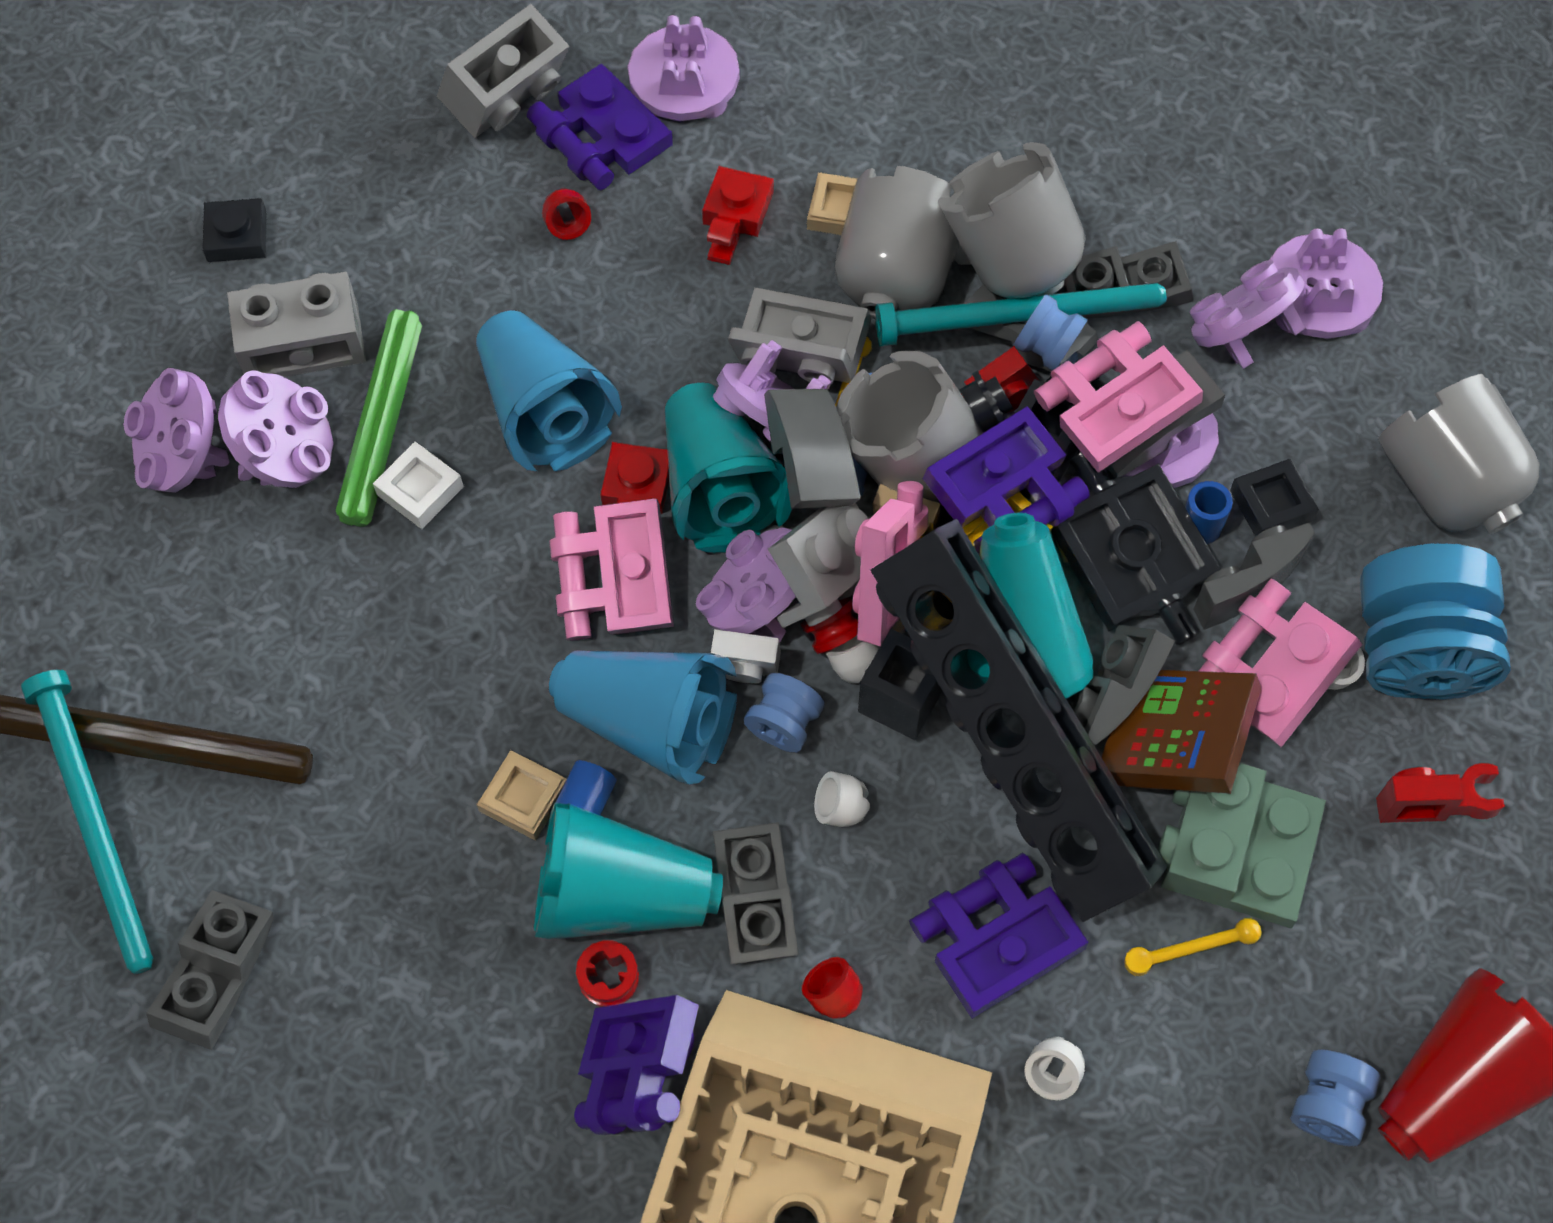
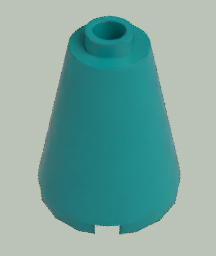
M692 383L677 390L665 405L672 520L677 534L683 540L684 537L693 540L696 549L704 552H726L727 546L732 539L743 531L753 530L757 535H760V531L769 526L773 521L776 520L778 527H780L789 518L792 509L786 470L742 416L732 414L716 403L713 395L718 387L709 383Z
M1010 513L1000 516L995 520L993 526L983 532L979 556L1064 697L1067 698L1083 690L1092 680L1093 656L1050 530L1045 524L1035 521V518L1030 514ZM968 649L967 659L971 669L980 676L989 677L990 668L986 658L978 651Z
M554 803L545 840L547 850L544 866H541L534 916V937L550 940L696 927L703 925L706 913H718L723 889V875L712 873L711 858L572 804Z

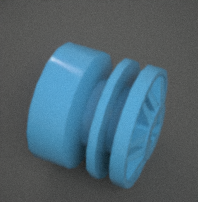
M1423 544L1400 548L1380 555L1363 568L1360 576L1362 616L1370 627L1364 638V649L1369 655L1365 663L1366 678L1372 688L1394 697L1445 700L1484 692L1505 681L1511 671L1510 656L1505 647L1508 640L1507 630L1503 621L1499 619L1505 605L1501 568L1496 557L1482 549L1460 544Z

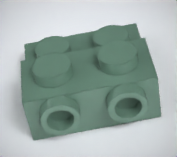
M1242 763L1239 764L1231 794L1174 790L1172 803L1181 805L1183 808L1177 827L1166 824L1158 847V852L1167 865L1161 888L1292 929L1298 919L1326 800L1265 782L1267 771Z

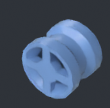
M1045 294L1013 346L1022 353L1032 351L1042 357L1043 366L1053 371L1059 366L1088 320L1078 313L1067 315L1058 309L1057 300Z
M771 673L766 677L762 685L763 698L761 702L749 708L744 717V724L759 739L784 751L798 752L807 740L805 728L808 722L819 718L824 708V701L813 688L802 681L785 674Z

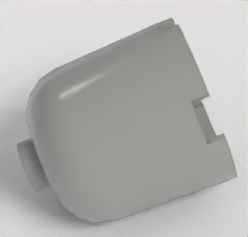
M1025 143L1023 144L1025 155H1019L1005 161L999 151L978 160L949 182L954 191L953 195L950 198L941 197L938 200L946 220L981 282L990 292L1009 299L1056 293L1064 285V280L1080 263L1086 239L1081 221L1051 151L1045 144Z
M897 166L894 176H876L875 169L870 168L857 178L836 253L835 276L843 292L860 307L868 308L871 318L876 319V304L892 302L895 311L929 308L938 301L944 290L960 243L938 204V200L941 197L950 198L949 195L952 187L947 181L928 172L905 166Z
M898 351L890 355L893 363L880 367L871 375L865 369L859 371L842 391L836 408L848 439L852 457L879 486L882 484L891 490L897 491L899 483L903 481H916L924 487L923 498L942 505L922 479L926 469L984 432L973 416L967 402L936 358L921 351Z
M1478 374L1465 378L1437 392L1435 396L1441 405L1416 420L1411 410L1401 415L1381 433L1378 441L1383 447L1385 455L1425 513L1438 527L1450 532H1467L1484 525L1488 533L1493 534L1511 525L1524 515L1518 505L1533 493L1539 480L1540 464L1535 451L1495 384H1491L1483 374Z

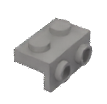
M754 288L742 329L732 327L728 341L738 360L743 365L748 366L763 343L767 345L773 340L782 346V349L770 372L775 373L776 369L795 372L809 382L813 378L818 379L822 374L831 380L832 383L834 380L850 383L856 374L872 318L868 308Z
M856 503L852 506L819 508L768 548L769 553L797 597L794 602L776 617L782 628L801 619H805L809 627L814 626L842 608L839 600L854 594L860 580L861 557H858L855 553V540L862 522L868 519Z

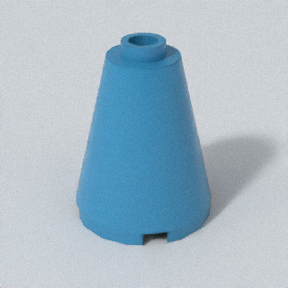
M514 310L505 311L488 319L478 332L476 346L503 438L513 459L525 469L537 471L533 465L550 464L554 471L565 470L588 459L611 436L612 432L607 426L614 411L620 417L622 406L618 390L608 377L524 313Z
M576 650L571 652L565 660H561L555 665L549 680V692L554 697V704L558 712L676 781L686 784L700 783L705 778V776L696 773L704 761L712 764L717 763L731 731L737 702V694L726 691V674L736 677L735 666L728 657L714 653Z

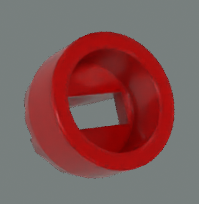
M561 188L546 196L542 206V216L548 230L555 237L564 240L575 239L588 229L591 223V210L581 194L568 188ZM567 202L574 219L566 223L563 222L558 208L560 204Z
M832 957L817 964L807 974L802 984L803 996L818 1013L829 1018H846L857 1010L862 1000L863 986L859 976L850 964L841 957Z

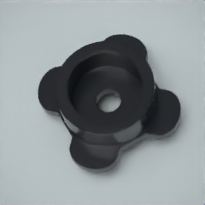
M977 370L972 373L975 381L959 390L983 432H986L1006 420L1003 415L1014 408L996 376L984 382Z

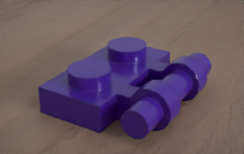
M602 63L557 92L559 105L564 109L563 112L551 111L542 101L534 103L527 112V118L536 127L537 137L548 148H557L568 159V168L580 180L588 179L598 190H603L612 183L614 173L607 167L615 161L629 175L673 145L672 132ZM584 129L596 142L594 144L590 142L583 143L575 134Z
M1028 406L929 466L922 478L954 520H958L962 528L980 516L991 527L998 517L1015 513L1005 500L1024 488L1034 497L1035 502L1019 513L1030 514L1035 518V521L1045 525L1050 524L1051 526H1057L1073 516L1074 507L1090 496L1087 485L1079 477H1074L1060 485L1052 475L1051 471L1062 464L1066 454ZM982 536L973 543L978 555L980 554Z
M1025 853L1019 854L1004 864L998 860L979 871V879L954 894L947 890L928 901L929 909L909 920L913 932L922 943L943 931L954 942L951 946L937 953L934 962L971 1019L1081 953L1089 943L1051 886L1029 899L1026 898L1019 886L1035 877L1037 873L1033 863ZM995 901L1005 913L976 930L968 916Z
M673 995L595 1008L578 1075L592 1080L587 1100L580 1102L574 1112L575 1122L580 1128L590 1129L597 1135L618 1134L626 1127L635 1132H649L660 1129L666 1122L674 1121L680 1113L678 1098L673 1093H663L662 1088L665 1076L683 1074L685 1062L694 1044L693 1028L699 1005L681 996Z

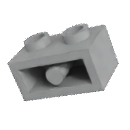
M530 4L448 63L437 97L474 138L491 126L495 131H498L517 116L521 109L520 104L532 95L536 100H540L558 85L561 80L558 72L569 49V45L537 9Z
M347 271L335 274L318 273L306 279L278 284H256L248 289L227 292L234 353L243 374L253 370L286 377L366 362L358 303Z

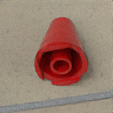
M1482 968L1475 970L1464 980L1378 1107V1111L1385 1120L1378 1127V1131L1391 1147L1408 1162L1418 1155L1427 1163H1431L1553 1097V1026L1523 997L1516 1003L1504 1000L1495 991L1505 982L1495 974Z

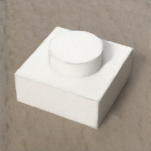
M414 442L373 483L377 496L421 529L464 487L460 474L417 442Z
M714 629L711 653L728 657L735 666L736 677L726 674L727 679L742 683H760L762 675L778 673L781 655L779 638Z

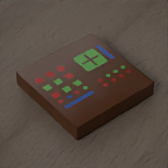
M1160 670L1142 700L1108 736L1101 758L1118 786L1231 794L1262 689L1257 674Z

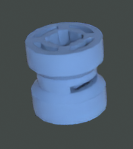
M1314 1050L1311 1053L1305 1071L1310 1082L1307 1092L1296 1099L1290 1119L1299 1129L1331 1143L1344 1146H1358L1361 1143L1367 1124L1362 1111L1365 1102L1372 1100L1376 1095L1381 1079L1380 1074L1372 1066L1349 1055L1329 1050Z

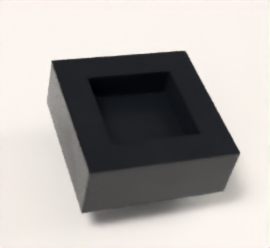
M262 198L204 202L203 253L207 262L266 258L267 210Z
M1291 459L1237 477L1230 488L1231 494L1255 537L1275 526L1282 525L1288 530L1312 522L1319 510Z

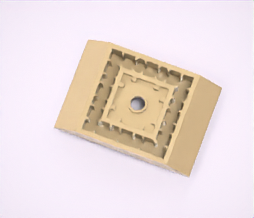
M726 990L702 1037L680 1103V1113L674 1121L640 1223H775L778 1215L783 1210L793 1206H800L809 1210L815 1216L817 1223H953L979 1130L992 1072Z

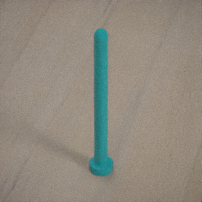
M1157 283L1049 295L1057 300L1058 309L1067 315L1078 313L1081 316L1156 308L1167 300L1165 287ZM1044 295L895 311L892 302L876 304V328L880 346L896 345L898 335L1027 322Z
M50 670L36 674L21 684L27 704L38 705L126 968L133 974L143 973L152 968L153 955L64 698L72 690L68 674L64 670Z

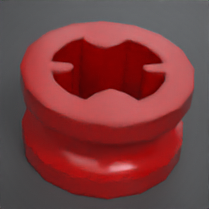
M851 598L839 600L842 608L824 621L810 627L806 620L800 624L805 633L811 632L814 635L815 641L812 644V648L815 653L819 654L832 650L857 636L858 619L852 616L853 601Z
M602 940L586 948L577 961L576 976L581 992L594 1005L605 1007L624 1004L634 995L638 987L639 972L635 957L627 946L617 941ZM604 959H607L612 967L623 963L627 968V972L618 973L621 984L610 990L603 981L597 982L594 985L589 981V976H597L595 964Z

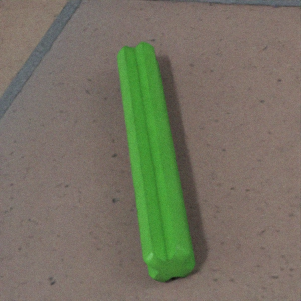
M395 309L387 317L336 507V514L339 516L340 522L346 525L365 527L372 520L378 497L373 483L385 470L422 328L419 316L413 311Z

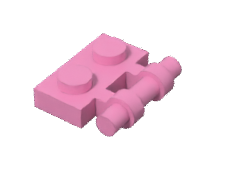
M1139 321L1120 333L1116 330L1110 331L1097 340L1098 348L1074 364L1070 361L1064 362L1051 371L1052 379L1034 390L1037 401L1046 411H1050L1065 400L1075 405L1060 415V427L1098 473L1202 403L1203 390L1164 345L1144 359L1137 353V351L1151 342L1149 332ZM1110 369L1120 372L1119 376L1097 391L1090 384Z
M903 481L899 483L897 500L890 499L870 519H865L857 532L855 553L858 557H861L860 580L855 588L852 602L854 612L858 613L857 640L881 646L892 626L899 620V617L891 615L882 605L876 591L877 581L870 570L919 540L921 535L927 530L929 510L923 504L924 487L919 482Z
M656 498L595 506L596 532L580 534L577 512H562L553 515L555 538L550 540L551 560L557 561L559 566L561 594L556 595L557 616L564 617L566 640L591 638L589 614L597 611H605L607 631L611 635L674 627L660 505ZM599 555L603 587L586 589L583 559Z
M1270 578L1256 598L1249 595L1239 607L1238 612L1241 614V617L1220 644L1213 641L1203 653L1202 657L1206 661L1198 671L1256 673L1262 689L1251 726L1282 747L1359 650L1362 643L1354 634L1306 602L1303 603L1289 622L1286 621L1277 612L1290 597L1291 592ZM1264 631L1275 640L1256 665L1251 668L1240 659L1261 632Z

